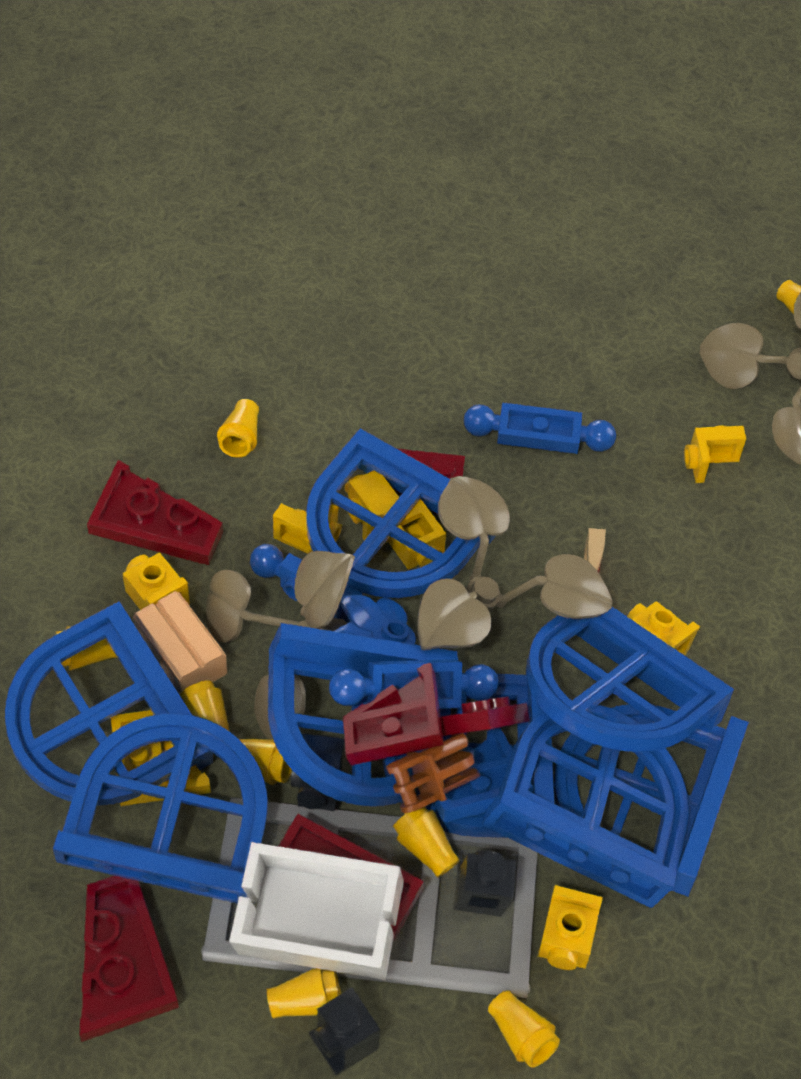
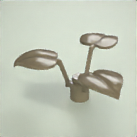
M801 292L794 304V320L800 329ZM744 323L726 324L709 333L700 345V356L709 374L723 387L739 389L750 385L758 376V362L787 364L789 373L794 378L801 379V348L793 350L789 356L759 355L764 343L763 336L760 331L751 325ZM800 386L792 398L793 407L781 408L775 413L772 422V433L780 450L791 460L801 465Z
M461 476L450 479L438 502V514L441 523L446 530L461 539L471 540L479 536L480 545L473 573L469 577L470 582L466 588L459 581L447 578L435 581L423 594L417 621L419 642L422 650L466 648L479 644L487 637L491 629L490 614L495 606L503 608L510 600L539 585L543 586L540 593L542 604L551 612L562 617L572 619L593 618L607 613L613 607L611 595L598 571L585 559L571 554H561L552 557L544 567L545 577L536 576L508 593L501 595L498 584L492 578L482 577L481 571L489 544L488 535H502L509 527L510 516L508 507L497 491L480 480Z
M313 551L303 558L297 570L294 586L295 597L303 605L300 613L306 618L301 622L246 611L245 609L251 595L250 585L246 578L234 570H221L217 572L211 579L210 593L206 601V620L212 637L223 643L234 641L241 632L243 619L274 626H280L281 623L335 631L347 624L345 620L333 617L345 591L355 556L346 553ZM294 674L295 714L304 715L306 704L305 687L300 677ZM265 675L261 678L256 690L254 709L262 732L267 739H273L268 721L269 675Z

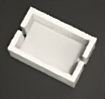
M251 842L242 882V888L248 898L239 896L229 942L238 955L386 980L394 937L391 925H396L404 883L401 869L398 866ZM251 901L258 902L257 909L254 907Z

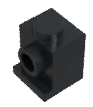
M301 733L315 754L332 767L343 771L345 739ZM292 770L291 787L299 788L297 795L298 807L335 811L336 799L314 789Z
M483 850L477 851L474 854L468 853L464 861L458 862L453 910L501 917L513 899L516 861L504 859L501 854L494 851ZM472 895L493 898V900L480 897H473Z
M350 988L317 1009V1028L310 1031L309 1036L335 1076L379 1049L380 1028L354 989Z

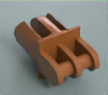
M464 733L443 741L444 745L428 748L419 753H406L407 756L386 766L388 773L394 774L396 784L393 785L394 792L401 794L403 803L400 805L402 813L416 811L437 800L445 801V793L480 777L477 769L469 768L474 764L472 753L459 751L469 744ZM410 767L412 768L414 774L412 776L409 775V772L407 770ZM417 787L420 792V795L416 796L414 788Z

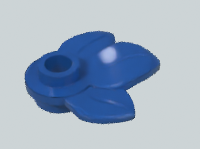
M351 594L342 597L340 604L350 622L339 627L335 632L415 644V634L406 625L407 614L397 602L386 597L374 602L371 598L361 594Z

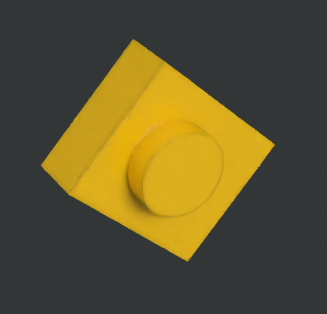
M718 425L695 428L691 444L685 446L684 460L686 468L693 469L696 483H704L710 463L740 461L746 442L744 427Z

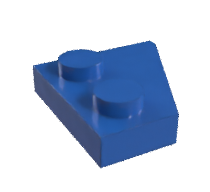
M500 727L489 729L487 731V739L475 749L467 746L462 750L472 753L474 764L469 768L477 769L480 777L445 793V801L437 800L433 802L443 823L485 813L498 797L513 751ZM530 782L528 791L533 793L534 787Z

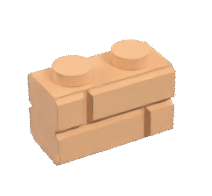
M175 591L160 599L156 605L151 604L136 612L133 616L134 625L179 695L184 689L195 683L206 680L214 682L227 674L226 654L179 592Z

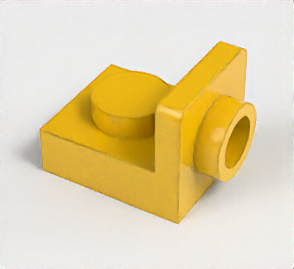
M281 503L273 514L274 539L307 554L313 552L307 536V512L301 509H293ZM331 504L328 522L331 534L335 542H337L342 525L338 523L339 507Z

